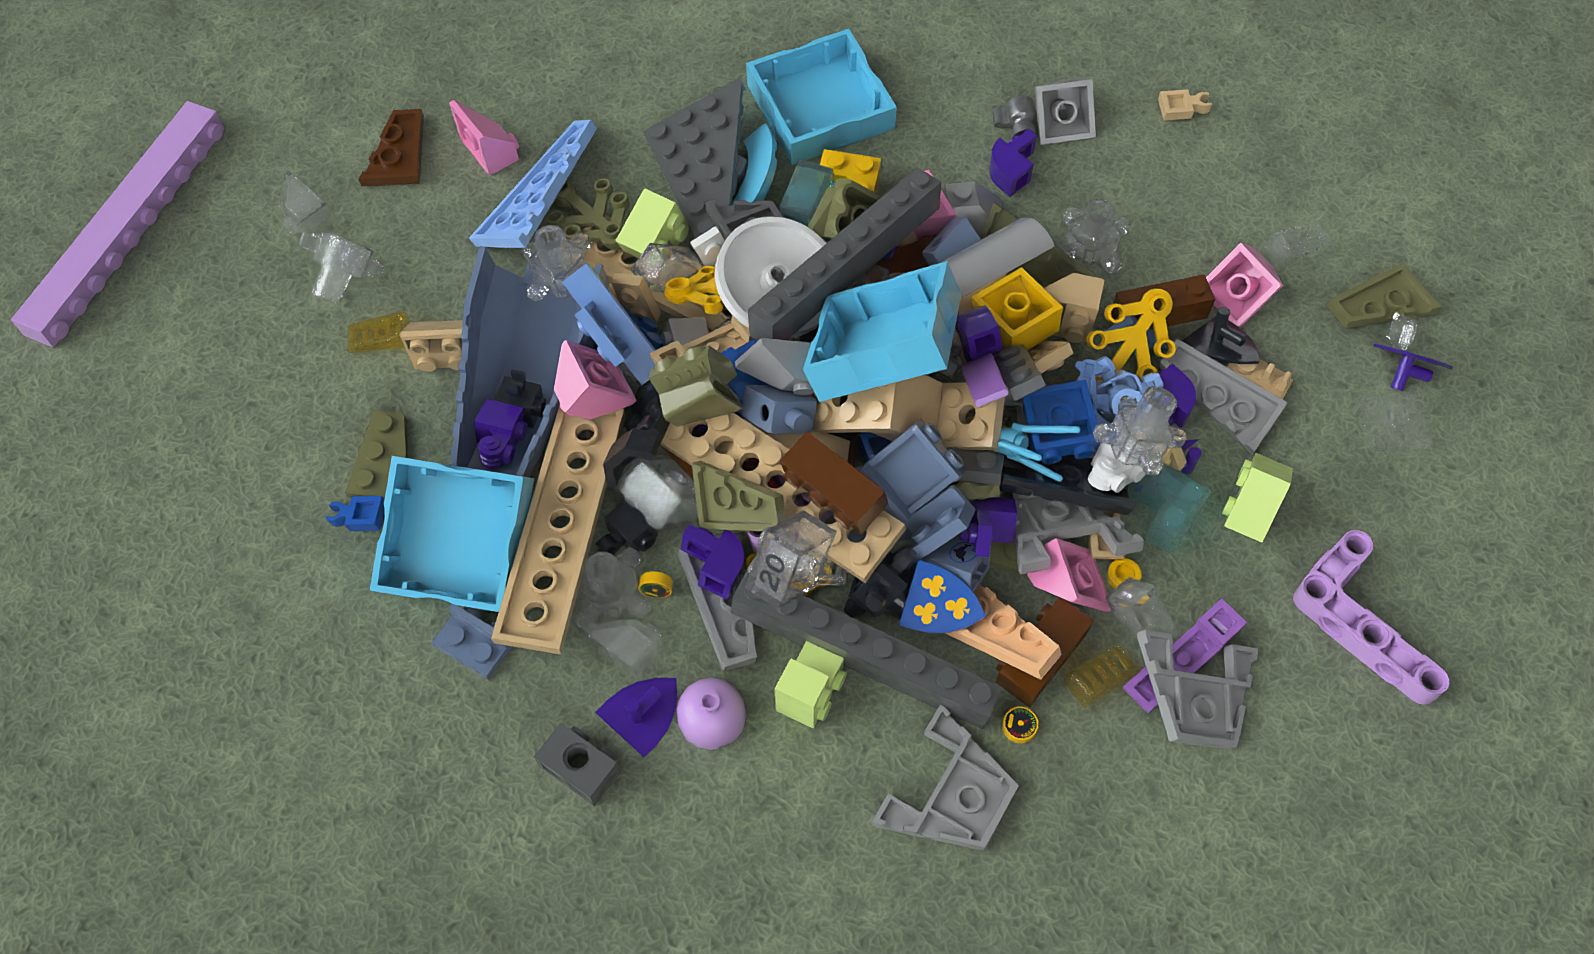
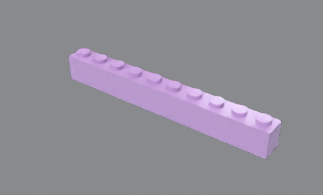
M189 101L182 106L11 318L13 324L24 336L53 348L60 339L66 337L69 327L76 318L84 314L87 304L94 295L102 291L105 281L114 270L120 268L123 258L131 248L138 245L141 235L149 226L156 222L159 212L166 204L173 200L177 189L182 183L188 181L192 170L199 162L205 159L207 151L214 142L222 137L225 128L216 111Z

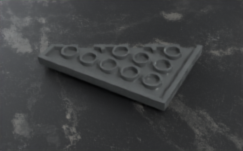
M741 78L643 131L695 238L716 226L706 211L707 201H715L716 206H732L733 193L736 191V167L739 161L737 148L738 141H741L742 131L741 116L744 111L742 99L743 91H746Z

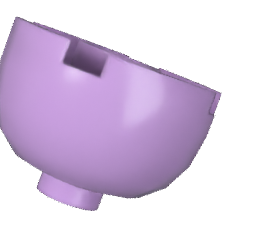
M713 677L699 679L689 685L680 696L676 712L678 726L686 740L696 747L709 750L718 749L735 741L743 731L747 717L744 699L736 687L724 679Z

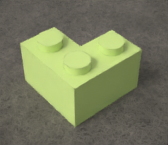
M644 188L620 231L616 242L623 251L655 265L658 258L665 254L668 245L676 248L680 242L686 239L689 232V223L675 202Z
M1255 453L1252 461L1245 459L1235 484L1240 486V490L1236 498L1229 496L1222 511V514L1227 516L1224 526L1259 542H1263L1291 485L1293 468L1258 453Z
M806 641L797 660L790 658L775 687L776 711L811 728H814L818 719L824 721L832 705V702L829 701L833 689L836 691L841 689L847 672L843 671L844 658Z

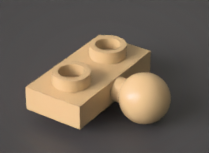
M615 273L608 289L617 301L641 319L643 316H646L657 323L661 312L644 277Z

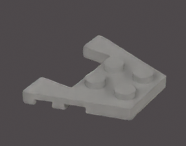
M1012 493L1011 499H1015L1017 508L1015 544L1020 574L1049 569L1051 558L1042 543H1048L1056 538L1063 540L1100 533L1114 556L1143 550L1145 541L1140 535L1136 533L1132 536L1124 529V522L1117 517H1109L1102 510H1097L1095 507L1090 506L1081 507L1074 503L1059 500H1046L1042 497L1033 496V493L1030 496Z
M1146 629L1137 632V638L1169 741L1220 749L1237 748L1246 706L1243 705L1246 689L1251 687L1253 676L1249 673L1252 662L1257 660L1258 648L1235 644L1225 646V678L1174 670L1172 634Z
M940 705L928 724L924 735L955 752L954 757L922 812L888 793L872 820V825L876 828L984 851L1019 785L988 752L985 753L971 738L972 735L963 726L960 727L950 716V712Z

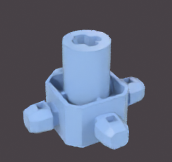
M1106 356L1095 360L1098 365L1103 366V373L1097 375V377L1102 379L1096 381V394L1109 395L1110 409L1108 412L1097 410V413L1108 421L1114 429L1117 428L1122 420L1143 427L1142 422L1137 420L1147 416L1151 403L1146 394L1152 395L1164 386L1158 373H1150L1142 376L1140 381L1138 376L1122 369L1114 372L1116 368L1113 362ZM1123 396H1126V400L1124 404H1122L1123 402L1120 401V399Z

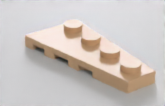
M979 584L974 594L977 596L986 617L969 627L945 634L1034 677L1042 679L1062 655L1059 645L1032 623H1026L1021 619L1015 609L999 601L996 594L989 588H983Z

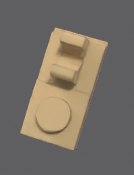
M1259 359V364L1229 363L1227 368L1281 399L1284 398L1294 380L1291 378V372L1287 371L1285 373L1275 368V364H1267Z

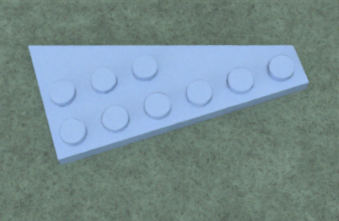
M591 120L573 121L469 237L476 247L526 248L597 130Z

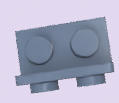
M955 485L950 486L911 514L904 523L913 533V542L910 547L917 553L915 562L968 528L976 509Z
M452 604L449 607L452 616L432 641V645L489 680L513 646L493 643L491 637L495 622L489 625L480 620L481 615L471 607L464 606L462 609Z

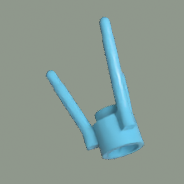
M1014 422L1011 428L1001 427V435L998 442L999 450L994 451L1004 454L1007 458L1016 460L1056 481H1062L1061 475L1033 461H1040L1042 456L1027 449L1028 437L1024 436V433H1079L1080 427L1022 425Z

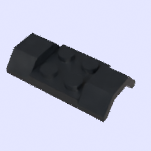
M650 380L638 388L635 395L637 401L630 406L632 415L624 424L626 428L625 433L612 444L603 463L607 486L611 489L617 486L625 466L635 458L652 460L656 457L670 424L663 416L659 394Z
M1072 454L1061 456L1062 459L1059 462L1049 465L1043 464L1042 460L1035 461L1062 476V481H1056L1004 455L1001 483L999 485L1000 491L1030 496L1033 493V496L1042 497L1046 500H1059L1074 503L1081 507L1090 506L1095 507L1097 510L1124 515L1130 514L1137 505L1136 500L1129 499V484L1116 493L1113 490H1099L1089 483L1088 476L1093 468L1091 465L1093 458L1076 459L1075 455Z

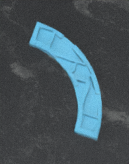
M766 123L761 125L743 141L748 151V167L744 181L732 202V206H734V201H764L771 187L777 166V159L775 158L777 142L773 132Z

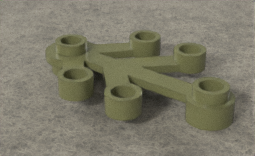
M600 178L594 182L593 187L596 192L594 208L578 196L576 188L572 183L565 181L555 201L560 207L572 206L581 215L564 216L560 210L551 211L546 217L549 227L552 230L564 228V238L571 245L579 242L601 241L609 249H621L616 239L624 226L626 209L630 206L627 194L619 191L610 197L614 211L611 222L604 218L609 196L613 192L609 179ZM595 226L598 229L581 231L580 227Z

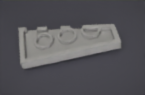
M1176 339L1174 342L1176 346L1175 353L1169 358H1163L1160 361L1159 368L1163 371L1173 363L1194 385L1196 403L1253 455L1288 402Z
M741 532L734 534L742 544ZM679 549L678 557L722 671L726 672L755 663L757 655L753 623L731 613L732 598L745 575V558L739 581L729 599L726 600L698 586L700 571L705 562Z

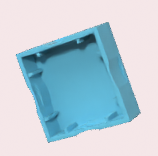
M850 29L813 40L796 49L780 51L746 63L747 85L791 165L822 155L824 149L836 150L895 129L897 107L881 80L870 69L866 56Z
M948 261L904 273L886 281L866 284L826 296L818 321V332L811 342L803 367V371L819 402L947 369L961 299L960 289Z
M392 456L384 500V526L380 539L377 542L370 591L411 598L430 597L442 599L454 605L499 612L529 511L534 478Z

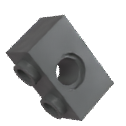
M560 723L535 754L534 759L540 768L595 806L620 773L616 762L618 758L608 748L601 745L597 749L588 742L589 736L578 727L573 726L569 729ZM579 756L589 758L585 766L581 768L571 767L575 758Z

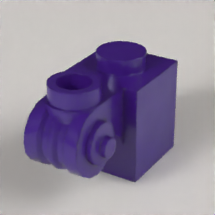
M486 398L474 421L476 443H479L481 465L487 469H497L503 466L504 463L511 464L513 462L516 445L519 440H524L528 423L524 422L522 407Z

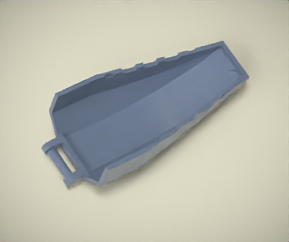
M479 246L464 303L461 335L463 345L458 369L460 379L459 390L456 392L457 413L456 422H454L453 426L454 445L451 448L450 465L529 477L550 439L560 401L554 391L561 346L565 340L589 348H593L595 343L591 336H586L577 325L578 319L574 315L582 308L562 283L539 280L537 277L543 275L567 279L582 266L572 268L541 263L539 259L530 258L524 277H520L495 265L487 248ZM596 264L594 271L606 287L609 288V280L603 265ZM512 369L525 372L526 381L541 385L543 398L546 399L543 416L538 417L534 428H527L524 440L518 441L515 457L511 464L504 463L500 468L487 469L480 463L479 443H476L474 421L486 398L494 399L504 377L512 378Z

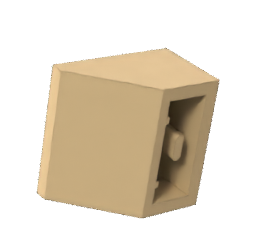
M1072 273L1044 288L1063 306L1060 328L1053 336L1065 338L1072 343H1087V335L1093 329L1099 310L1105 279Z
M463 320L410 322L401 331L400 338L414 369L425 372L434 371L436 368L458 370L459 360H461L463 342L461 335Z

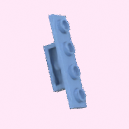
M587 262L562 282L582 308L574 315L578 319L577 325L586 336H591L598 345L597 350L606 362H611L614 367L624 362L641 385L649 380L650 370L655 365L650 358V353L655 351V348Z

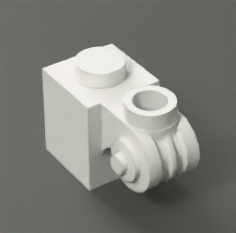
M1120 430L1102 440L1091 462L1093 468L1088 476V481L1099 490H1113L1118 493L1127 484L1133 481L1137 483L1145 476L1148 471L1146 464L1152 453L1123 430Z

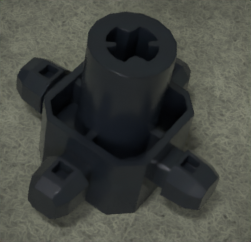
M907 545L899 548L893 554L889 551L866 583L855 577L848 595L850 598L846 601L844 607L845 614L855 619L867 611L873 617H877L886 609L900 621L911 587L908 584L911 573L910 568L915 563L917 553Z

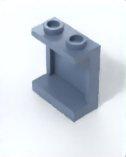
M922 419L918 420L858 470L885 491L888 505L884 511L902 523H905L911 514L953 481H958L965 471L962 468L964 463L960 456L953 449L948 451L941 443L940 439L942 437L936 427L929 422L926 424Z

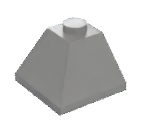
M1076 78L1035 86L1040 145L1096 137L1093 79Z
M975 181L945 184L944 195L955 211V217H967L980 237L993 203L1002 207L1001 197Z
M761 338L735 361V368L779 390L793 391L798 396L810 395L814 392L803 371L811 343Z

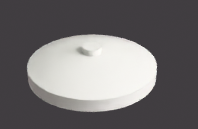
M761 217L740 225L725 240L715 264V282L722 302L740 323L749 328L748 309L822 248L826 242L810 228L787 218ZM821 311L791 337L801 336L816 329L819 326L818 321Z

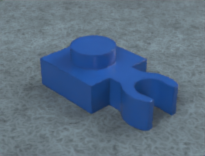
M352 496L350 505L332 502L329 504V507L333 511L339 512L333 517L326 516L325 519L332 526L339 527L345 525L349 531H380L385 514V499L383 496Z

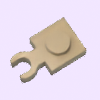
M1188 89L1160 91L1158 102L1163 120L1192 119L1194 112L1200 114L1209 113L1212 103H1202L1207 102L1209 93L1199 92L1196 95L1190 96Z

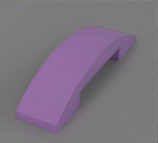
M992 353L961 364L964 377L977 408L1009 395Z
M1221 598L1197 620L1190 630L1173 644L1174 670L1189 673L1198 672L1244 628L1247 622ZM1145 667L1123 689L1149 714L1158 707L1147 667Z

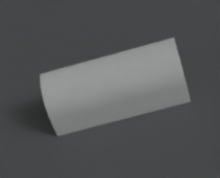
M1020 218L940 263L948 261L962 298L1055 247L1048 232L1038 221L1033 218Z

